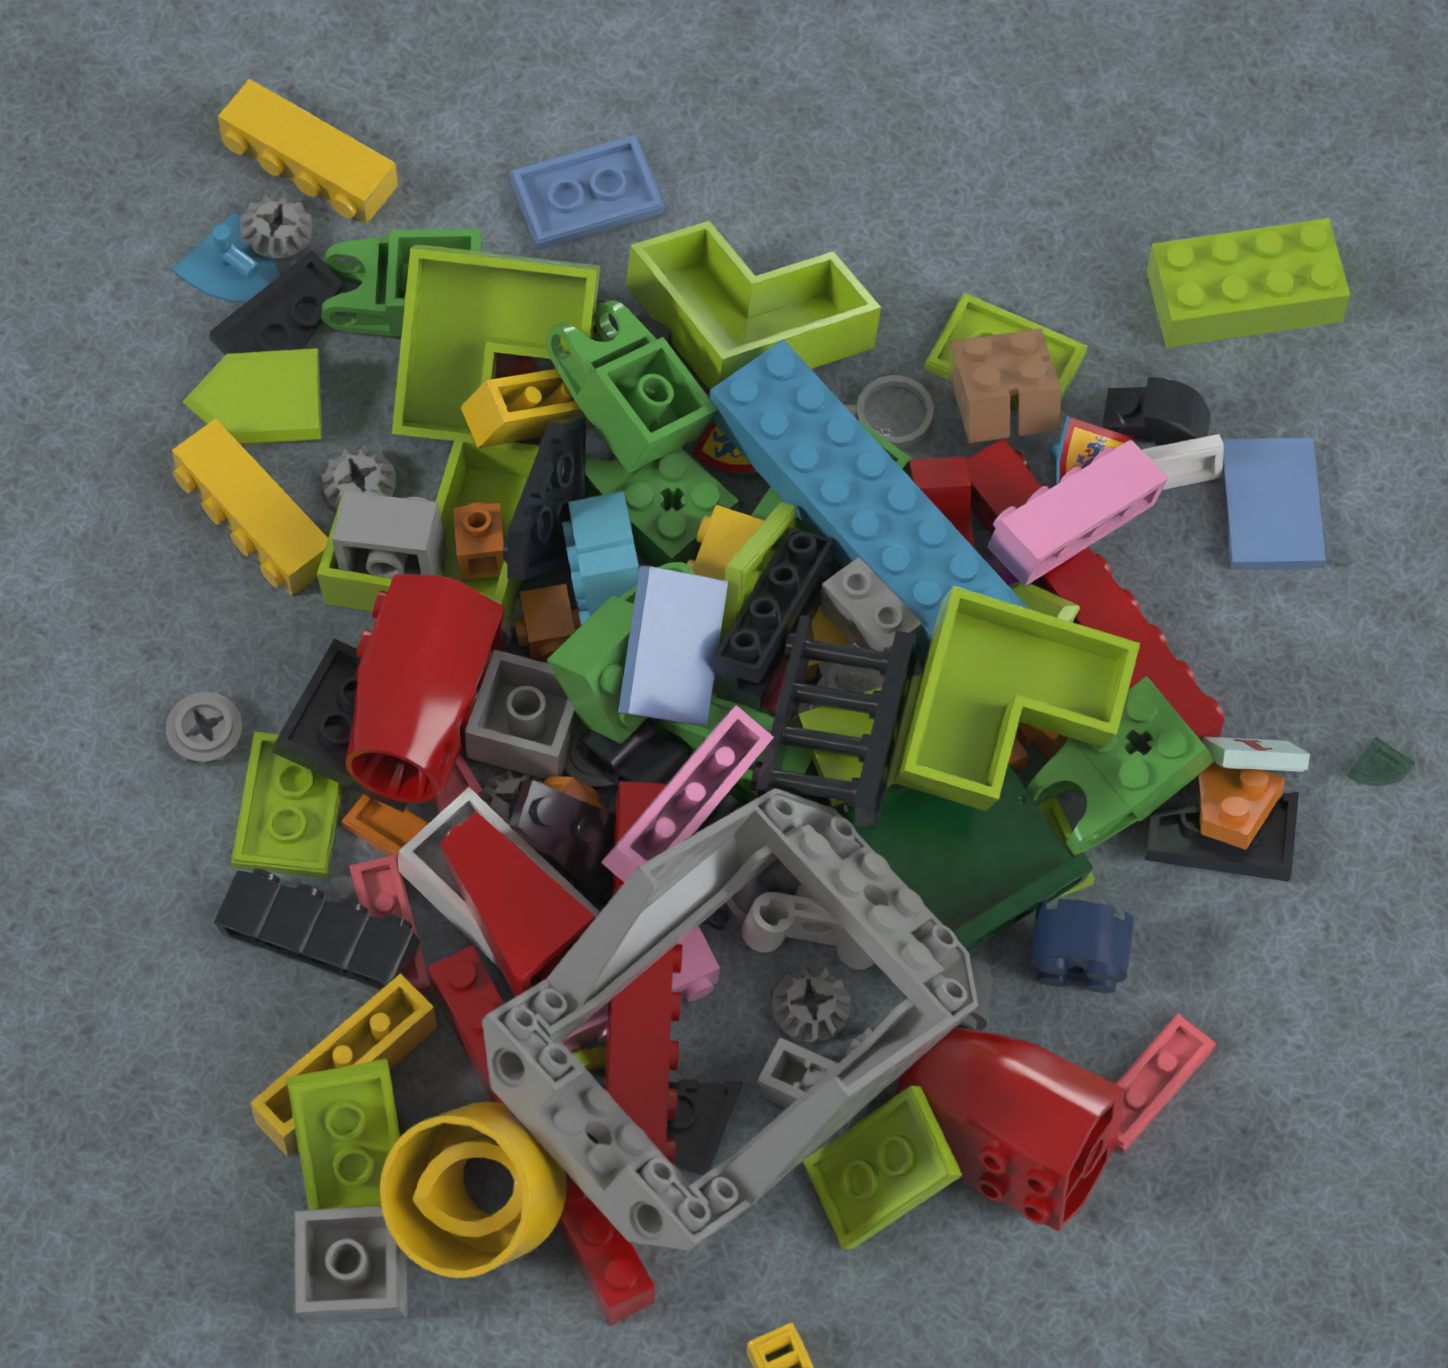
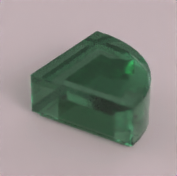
M1375 737L1350 770L1348 778L1364 785H1389L1405 778L1414 769L1416 763Z

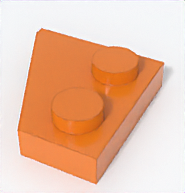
M1213 762L1198 775L1201 834L1246 850L1282 795L1285 777L1265 770L1222 768Z

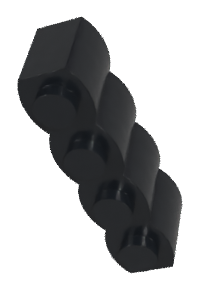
M650 717L622 744L592 730L582 740L579 752L592 768L607 780L616 784L618 788L621 781L668 784L690 758L689 751L680 741L673 737L667 739L653 729L654 723ZM727 793L694 834L747 805L750 801L746 799L739 801Z
M254 868L252 873L237 870L214 920V924L219 931L227 937L257 948L266 949L296 962L309 964L330 974L355 980L379 991L400 973L406 977L421 943L415 932L411 930L412 924L404 918L389 913L385 914L384 918L367 915L368 909L358 902L342 898L340 903L323 900L324 894L318 889L303 883H298L296 888L280 885V878L259 868Z

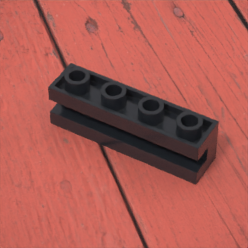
M794 528L788 529L713 657L717 698L759 710L762 709L789 662L785 660V645L789 632H797L801 615L809 616L812 622L821 606L822 583L835 575V566L828 564L834 554V539Z

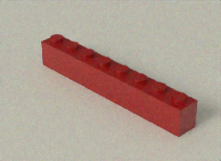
M1004 438L966 459L971 482V509L991 535H993L996 529L993 526L994 521L1004 510L1011 506H1014L1016 509L1027 503L1028 499L1038 489L1047 486L1045 484L1040 485L1030 473L1031 469L1025 456L1019 450L1013 451ZM1087 547L1035 580L1041 589L1080 606V610L1073 623L1140 643L1128 690L1147 676L1202 742L1203 737H1220L1225 721L1220 705L1212 696H1205L1196 685L1195 676L1189 665L1182 659L1177 660L1167 648V640L1163 632L1155 624L1149 625L1139 612V604L1134 595L1126 588L1121 589L1112 577V571L1108 562L1101 554H1094Z
M620 782L616 804L615 846L667 784ZM615 874L613 875V897L624 884ZM676 944L608 1002L604 1089L630 1119L644 1131L649 1140L673 1166L675 1163V1139L667 1138V1119H676L677 1089H668L669 1070L677 1071L679 1041L670 1040L671 1022H679L681 992L672 991L673 973H681L682 944Z
M472 945L428 966L430 984L491 1102L504 1104L491 1089L482 1020L487 1014L504 1005ZM566 1173V1198L557 1227L609 1325H612L654 1304L655 1285L632 1242L627 1241Z

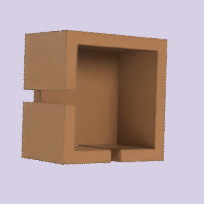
M1042 329L1021 330L1013 333L950 341L951 385L969 443L1010 437V396L1017 395V431L1019 436L1060 430L1061 387L1053 363L1050 361V354Z

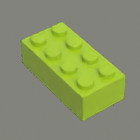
M1329 218L1153 243L1151 246L1147 275L1166 348L1343 322L1350 299V291Z

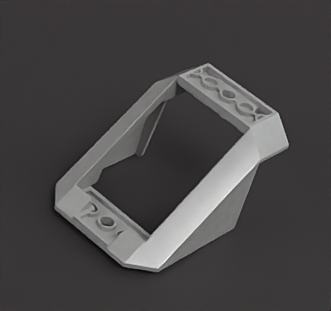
M774 788L637 867L548 978L487 1014L482 1020L491 1089L627 1241L690 1251L752 1206L978 1007L969 952L957 940L955 934L948 927L944 926L923 904L920 896L910 890L890 869L887 861L875 853L859 836L854 826L834 808ZM778 858L908 999L900 1003L857 1048L737 1153L690 1185L681 1175L680 1171L668 1161L649 1140L644 1131L630 1119L613 1100L612 1096L583 1067L577 1057L564 1046L562 1041ZM587 1134L595 1137L600 1144L593 1143Z

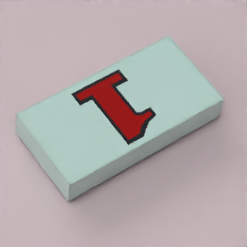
M1203 737L1202 743L1211 753L1215 760L1214 763L1222 768L1299 772L1308 770L1310 754L1289 741Z

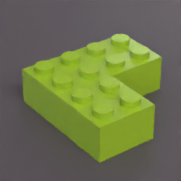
M710 221L630 245L626 287L649 316L663 324L671 332L670 342L709 391L783 339L810 369L875 347L881 306L834 251L755 276Z
M420 244L411 247L392 434L454 441L456 433L472 435L460 407L486 380L496 378L498 353L551 359L546 345L547 333L552 326L561 322H567L581 330L590 339H593L600 265ZM560 336L561 345L564 351L570 356L571 351L567 346L566 342L564 341V339Z
M456 433L435 501L438 503L448 551L442 576L460 581L505 607V620L510 625L522 580L507 578V564L505 561L498 577L471 580L461 579L456 555L453 508L468 506L475 502H485L488 504L500 502L507 538L508 528L540 446L511 442L478 448L472 435ZM342 495L317 572L323 600L328 605L373 612L374 603L379 591H388L392 578L339 570L332 537L343 498Z
M953 586L941 601L893 783L987 811L999 799L1019 722L1103 748L1117 735L1140 643Z

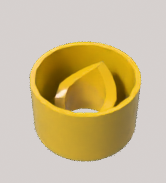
M495 1102L473 1103L427 1119L413 1126L399 1138L391 1149L382 1171L380 1182L382 1212L393 1239L401 1250L416 1264L430 1272L445 1277H474L531 1252L545 1241L557 1225L564 1208L567 1187L566 1172L505 1104ZM484 1157L499 1161L512 1174L515 1181L513 1195L505 1207L495 1214H488L477 1208L468 1197L464 1185V1167L469 1158Z

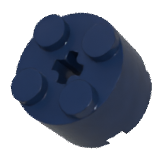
M1060 899L1058 900L1057 909L1046 910L1047 901L1039 903L1036 908L1029 966L1038 972L1037 981L1045 985L1062 987L1066 986L1067 979L1087 981L1086 989L1093 992H1115L1116 983L1122 982L1127 978L1134 926L1133 916L1125 912V918L1122 920L1113 916V906L1085 900Z

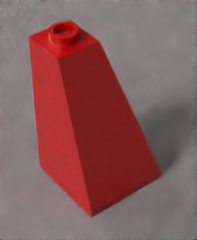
M477 811L466 821L454 825L440 842L447 867L515 998L546 980L596 919L595 915Z

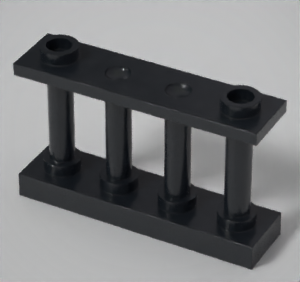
M800 616L797 632H789L786 640L785 660L789 661L771 730V735L774 738L767 745L764 761H757L753 769L751 788L757 791L758 797L776 788L784 791L848 801V807H854L857 826L877 829L918 659L915 634L896 631L892 648L885 647L883 652L814 641L811 618L809 616ZM809 659L880 671V676L884 677L882 690H874L872 695L805 684L803 682ZM798 702L869 714V719L874 720L871 735L863 734L862 738L793 727ZM787 746L858 757L859 763H863L860 778L853 777L851 782L781 769Z

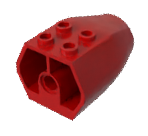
M394 574L388 591H379L372 612V617L376 618L373 630L365 629L363 631L357 650V657L361 658L356 674L358 685L345 762L347 771L359 784L377 795L406 803L428 802L435 798L438 793H444L454 763L466 744L465 730L494 649L501 650L505 607L460 581L437 575Z
M955 1027L901 1074L894 1096L896 1097L910 1086H921L962 1173V1176L959 1178L977 1189L988 1200L1000 1201L1020 1211L1029 1221L1039 1225L1045 1224L1059 1232L1083 1207L1117 1145L1125 1089L1036 1044L997 1033Z

